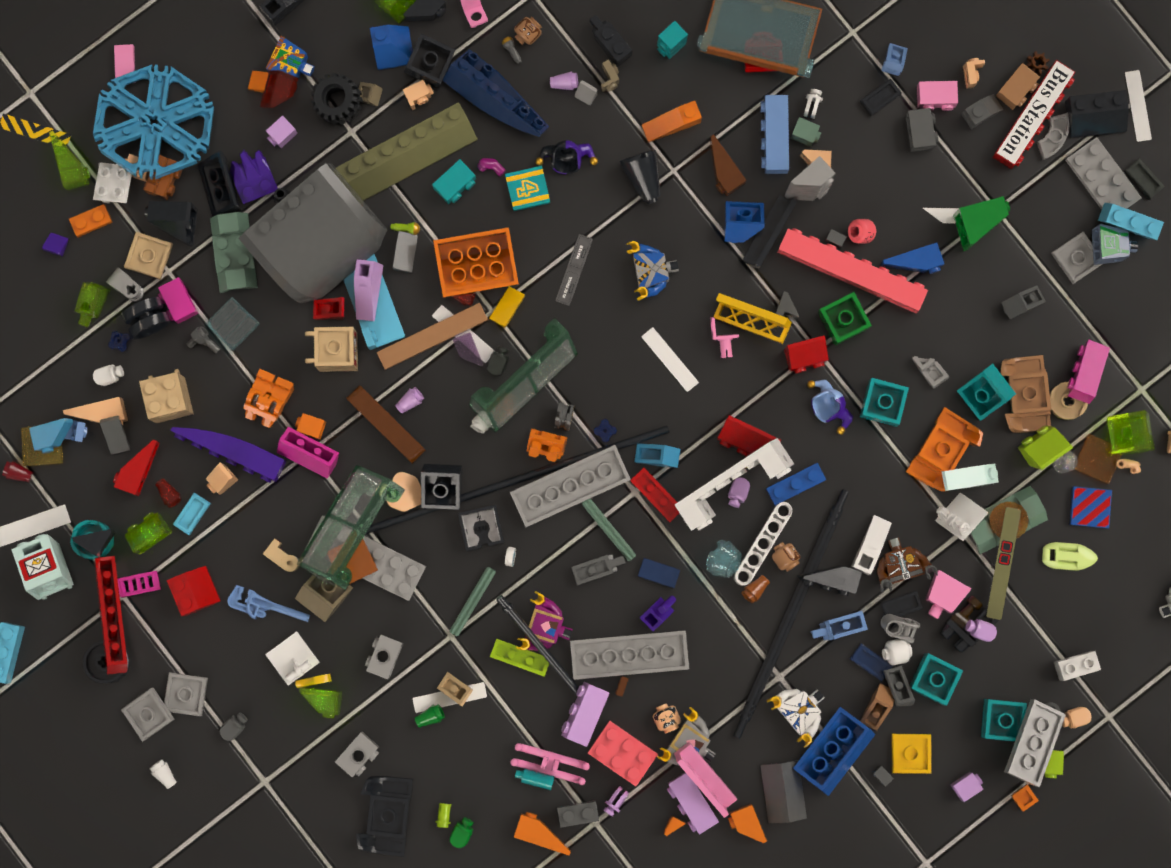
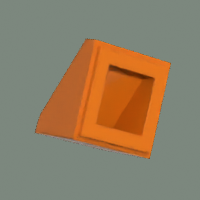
M252 71L248 89L266 94L271 78L270 73Z
M671 816L663 833L668 836L686 823Z

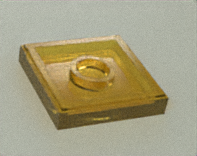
M31 427L21 428L23 466L63 464L62 444L59 447L53 448L54 451L43 454L42 451H34L29 429Z

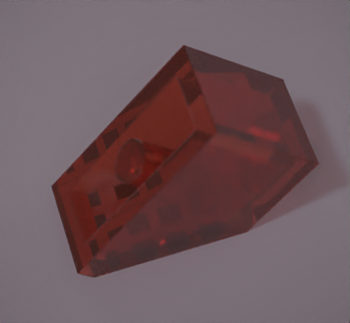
M281 70L269 71L260 107L274 108L293 97L297 89L298 78Z

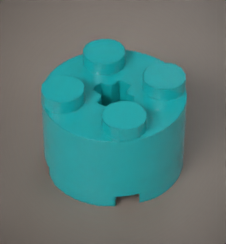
M95 520L80 522L72 531L70 540L72 549L83 558L95 560L99 556H95L75 543L72 537L110 528L106 524ZM114 537L100 557H105L114 546Z

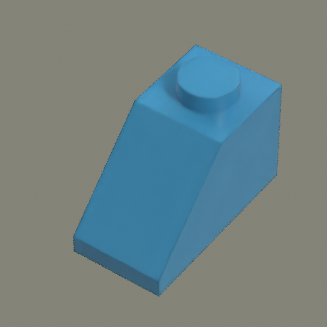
M63 418L29 428L34 451H42L43 454L54 451L53 448L61 446L73 424V419Z
M637 443L634 462L678 468L680 449L667 445Z

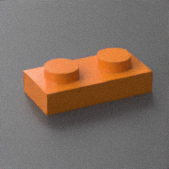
M105 204L69 219L76 237L113 223Z

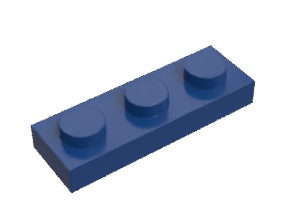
M816 463L766 488L775 506L825 481L826 478L819 464Z

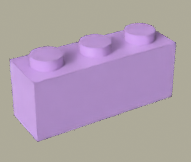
M583 682V685H580L577 690L578 697L575 703L569 709L570 716L562 726L561 736L587 747L609 692Z
M686 772L668 782L670 787L667 790L673 799L676 797L680 802L677 807L682 815L687 814L690 821L687 823L693 832L697 831L698 834H701L719 823L699 788Z

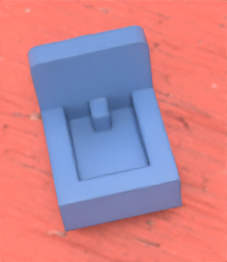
M73 420V424L64 439L82 442L83 438L87 435L85 423Z

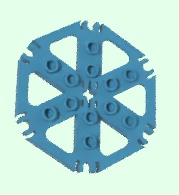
M155 64L154 72H152L153 66L149 65L112 79L111 83H107L111 91L106 92L102 89V96L99 94L93 130L95 142L103 141L102 144L98 145L103 155L135 177H137L138 170L140 178H143L144 172H149L150 179L154 178V172H156L155 179L197 164V161L201 160V156L197 152L202 151L206 154V147L209 149L214 114L213 103L204 102L209 99V94L205 89L172 67L170 73L166 65L165 70L159 72L158 65ZM141 79H148L147 102L144 103L124 89L125 86ZM173 82L179 83L193 94V96L167 105L169 85ZM109 106L117 108L131 118L109 128H104L103 126L105 111ZM196 116H202L205 119L203 135L199 139L176 124ZM157 118L158 124L153 123L151 125L150 119L155 120ZM141 138L137 163H129L116 154L115 149L118 146ZM161 140H164L183 153V160L166 167H161L158 164Z

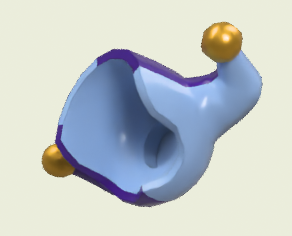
M827 380L808 381V388L818 387L821 389V392L811 400L814 414L824 423L836 418L841 419L842 425L838 427L837 433L843 435L845 429L853 420V415L845 408L846 401L844 396L838 390L833 389Z

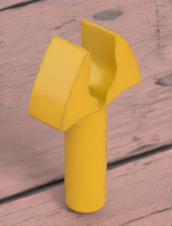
M325 674L297 680L295 685L297 688L330 682L332 681L331 675Z

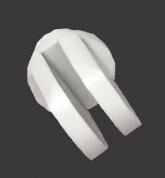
M811 89L810 94L806 95L808 101L804 112L805 117L808 116L810 105L813 101L815 104L811 118L815 119L818 105L823 101V98L820 97L822 91Z
M107 365L96 369L93 373L95 383L102 386L116 383L119 381V377L124 376L121 365L116 367L115 365Z

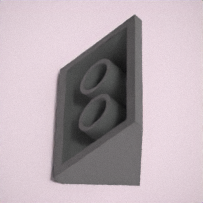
M799 760L760 765L768 823H788L807 818L801 775L793 769Z

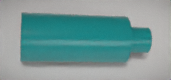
M524 769V772L516 770L515 778L522 779L521 783L551 790L554 776Z

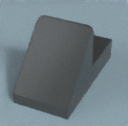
M784 291L775 314L787 315L798 319V312L788 292ZM777 326V327H775V328H773V329H771V330L777 332V330H778V328H779L780 326Z

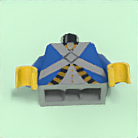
M636 241L628 242L627 245H631L632 250H627V253H635L633 254L639 288L634 290V292L641 294L637 300L640 301L645 297L659 294L666 287L667 282H669L668 273L679 271L677 260L666 262L665 254L661 253L658 249L638 244Z

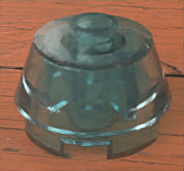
M721 539L717 542L718 548L714 552L711 551L707 558L706 565L709 567L706 570L711 572L712 576L730 578L739 569L742 554L730 541L726 542Z

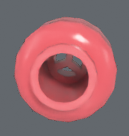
M856 219L848 227V236L854 243L867 244L875 238L876 227L869 219Z

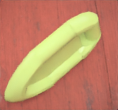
M1053 542L1043 547L1042 562L1047 567L1053 569L1077 571L1092 566L1098 560L1097 555L1091 549L1081 544ZM1051 550H1054V561H1050Z

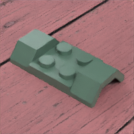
M234 212L210 218L220 293L242 288H258L254 256L238 239L250 228L248 213Z
M1031 486L984 509L988 514L970 533L976 543L979 555L999 545L1006 507L1021 510L1017 536L1048 520L1046 510Z

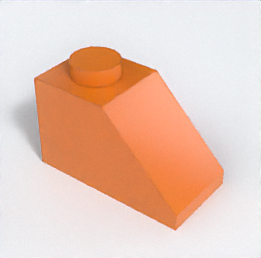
M752 804L729 812L731 817L728 818L732 829L736 828L737 832L762 843L767 842Z

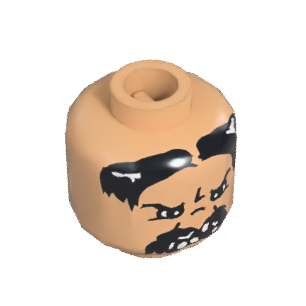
M665 703L656 707L657 712L653 714V719L659 731H664L666 734L679 728L678 725L681 723V718L675 706H668Z

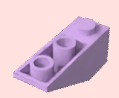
M358 259L356 261L354 291L357 320L375 322L383 265L375 261Z

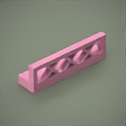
M688 742L674 753L676 761L725 818L729 815L727 807L734 803L737 798L693 745Z

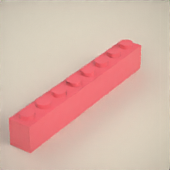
M787 229L777 253L911 312H919L928 292L927 289H924V285L918 282H914V284L908 282L906 277L899 274L896 276L890 274V271L884 267H874L872 262L866 259L858 260L850 252H840L832 244L827 243V245H824L816 237L809 236L808 238L802 235V232L798 229Z

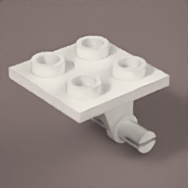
M297 631L265 654L288 686L320 663Z

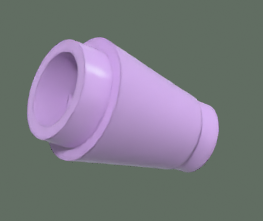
M571 71L550 77L551 88L566 90L578 88L577 73H572Z
M416 387L410 388L395 406L403 414L421 404L424 396Z

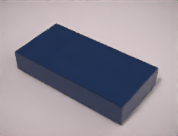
M643 558L638 577L675 588L680 570Z
M861 643L850 658L851 661L880 681H883L885 678L883 671L891 669L893 666Z

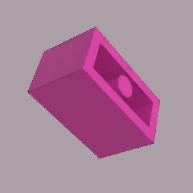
M179 277L158 287L160 291L158 296L163 304L166 303L169 309L166 312L171 321L175 320L179 324L199 314Z

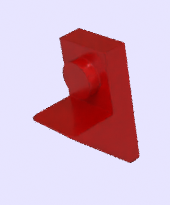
M344 298L314 300L313 319L343 320Z

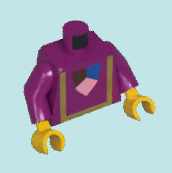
M535 591L534 593L538 595L537 600L530 599L536 606L529 628L547 649L556 644L558 637L569 640L573 629L562 626L564 618L560 608L554 601ZM527 636L517 639L523 643L521 647H516L517 649L538 651Z

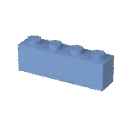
M765 95L764 101L760 103V111L764 112V120H761V131H764V138H761V150H764V157H761V168H765V174H787L789 171L788 95Z

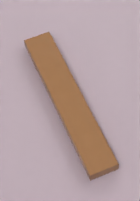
M478 303L378 351L377 354L384 369L387 370L488 321V318L481 304Z

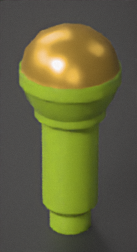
M415 222L410 224L395 223L391 224V229L417 235L420 231V226Z

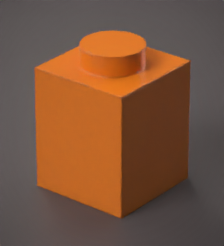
M302 413V416L297 418L295 427L298 432L321 440L326 421Z

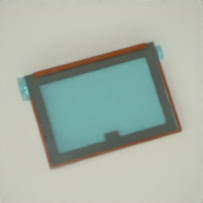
M713 0L704 35H699L697 46L700 47V52L810 78L815 61L810 59V54L822 9L789 0Z

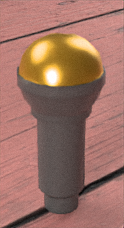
M512 37L504 38L502 46L509 51L514 62L517 64L521 63V57L515 48L514 39Z

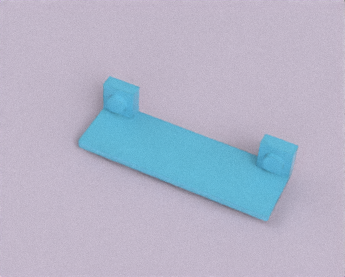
M373 254L367 261L377 262L375 254ZM353 271L344 279V283L356 312L355 271ZM383 275L375 322L359 320L369 350L405 337Z

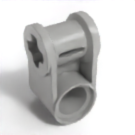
M118 267L106 281V283L131 301H139L144 295L142 287ZM131 289H134L136 293H131Z
M886 614L880 622L882 628L889 636L909 643L914 642L915 632L917 628H920V623L893 614ZM891 623H895L893 627L888 628Z

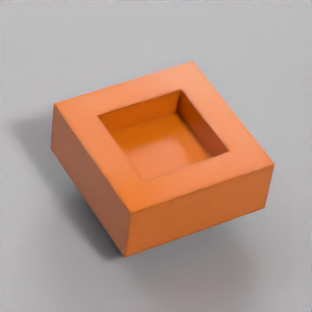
M1027 784L1011 794V797L1022 812L1039 801Z

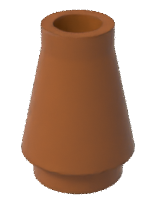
M761 575L743 588L742 595L752 604L755 601L757 602L770 584L769 580Z

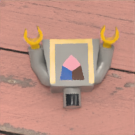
M689 707L692 711L690 715L683 714L686 720L667 747V750L660 748L664 751V755L662 757L657 756L658 759L679 765L674 753L688 742L693 745L708 763L715 756L716 753L707 748L711 741L708 739L710 732L707 725L692 707Z

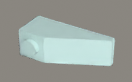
M995 464L942 472L945 491L979 487L999 482Z

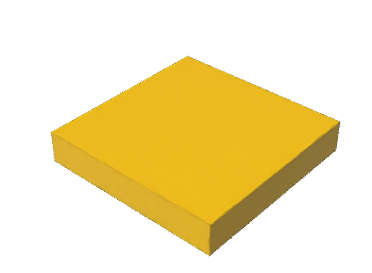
M892 734V773H931V734Z

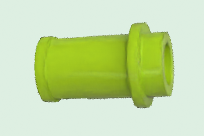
M439 803L438 819L435 821L437 827L448 828L449 824H451L449 822L451 804Z

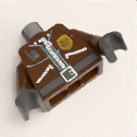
M899 537L888 540L891 552L883 554L877 569L880 592H884L883 587H888L891 592L892 584L923 575L925 572L928 579H931L929 574L931 572L938 576L937 568L919 550L911 546L902 548Z

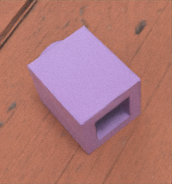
M281 116L266 130L269 135L267 139L274 147L278 145L280 148L298 134L284 116Z
M968 772L950 784L962 802L967 801L983 790L981 778L978 774L974 775L972 772Z

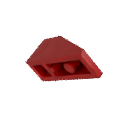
M152 440L122 467L120 472H117L114 477V487L139 496L160 442Z

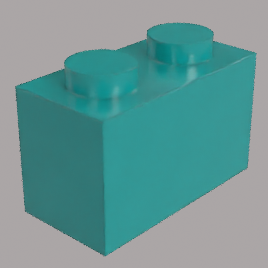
M674 21L658 35V52L663 57L672 58L686 45L688 34Z
M459 159L432 186L449 205L451 202H457L465 189L469 190L475 185L476 175Z

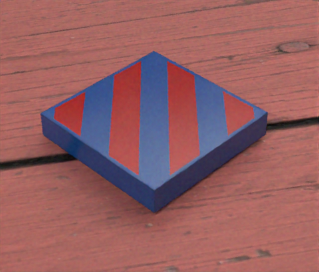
M1072 487L1069 525L1108 529L1112 490Z

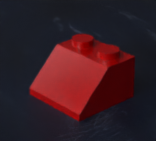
M825 335L787 345L784 349L789 371H795V374L805 372L807 367L813 366L814 369L825 366L824 363L829 360Z
M207 566L185 572L167 580L181 616H188L221 601Z

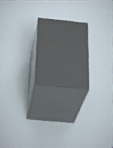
M831 229L825 243L832 244L840 250L847 236Z
M881 765L872 772L885 787L894 779Z

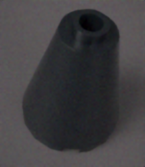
M656 150L646 151L621 160L620 164L643 202L647 201V204L658 201L657 197L661 196Z

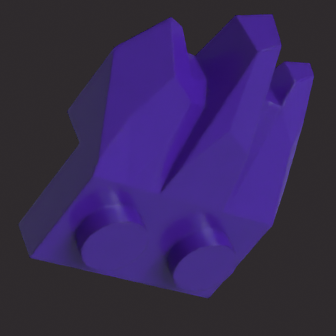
M243 150L240 153L242 163L231 162L230 173L243 204L275 192L278 189L267 160L259 150L255 152L254 158H251Z

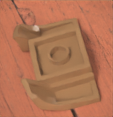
M1043 355L1004 359L1001 366V375L1008 377V384L1016 393L1010 399L1012 414H1005L1010 431L1029 433L1037 432L1038 429L1045 425L1051 426L1048 375L1044 367Z

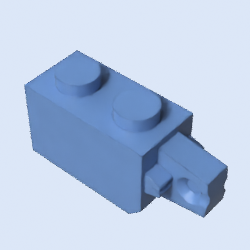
M858 611L823 621V623L819 624L820 629L811 631L813 639L823 636L825 641L865 631L868 628L863 611Z

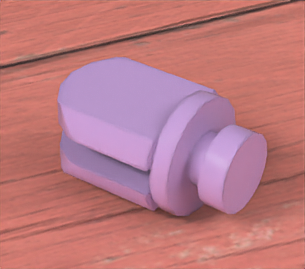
M740 477L732 482L728 493V498L731 499L728 503L730 506L739 508L740 503H744L750 489L748 480Z
M976 619L975 621L968 620L966 624V631H969L970 635L977 639L990 642L996 637V627L991 623Z
M621 786L617 788L610 800L605 802L608 807H605L603 810L612 817L614 811L620 812L619 808L629 795V792L625 791L615 806L613 805L623 790Z

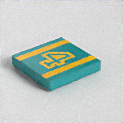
M542 166L505 174L513 211L550 203Z

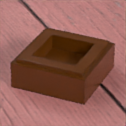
M620 677L615 692L616 695L623 696L629 678Z

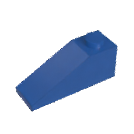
M938 243L924 246L881 262L882 267L921 273L929 271L930 274L940 271V267L944 265Z

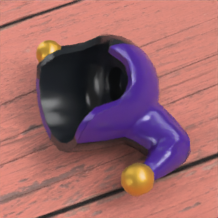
M564 140L556 145L544 146L539 158L536 159V164L542 165L546 157H551L552 169L555 172L573 174L580 170L582 156H588L592 165H596L598 159L595 157L590 144L577 145L572 141Z

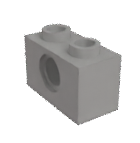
M380 635L379 638L376 637L372 648L375 649L373 655H369L365 666L368 667L366 671L385 679H390L403 643L384 635ZM381 651L388 653V659L385 662H381L378 659V654Z
M360 732L335 763L351 777L355 775L360 776L366 769L364 764L368 760L372 762L379 754L377 751L379 746L365 733ZM356 750L363 752L364 758L362 761L355 760L354 752Z

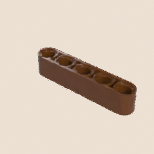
M360 385L346 398L412 464L426 451Z

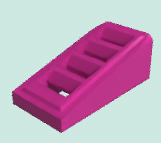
M157 571L118 578L121 598L161 590ZM149 576L152 577L154 587H150L148 580ZM140 578H144L145 589H142ZM132 580H136V585H137V590H136V591H134V586H133V581H132ZM127 581H128V586H129V591H130V592H126V588H125V583H124V582H127Z

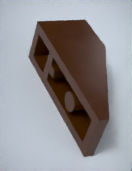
M713 134L710 137V146L717 183L716 188L727 197L745 185L747 180Z

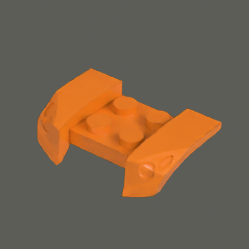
M944 407L920 451L907 468L906 473L932 488L945 491L942 472L955 469L969 444L980 447L983 432Z

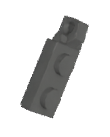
M605 555L573 566L571 569L576 584L580 585L613 574V572L618 571L616 566L626 562L624 556L613 558V555Z

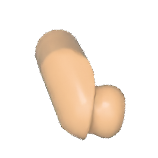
M1119 459L1116 463L1120 469L1130 468L1131 474L1141 472V465L1138 461Z

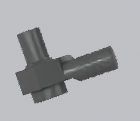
M202 326L197 327L190 334L192 338L186 343L189 348H193L197 343L207 345L215 354L221 349L208 338L209 333Z

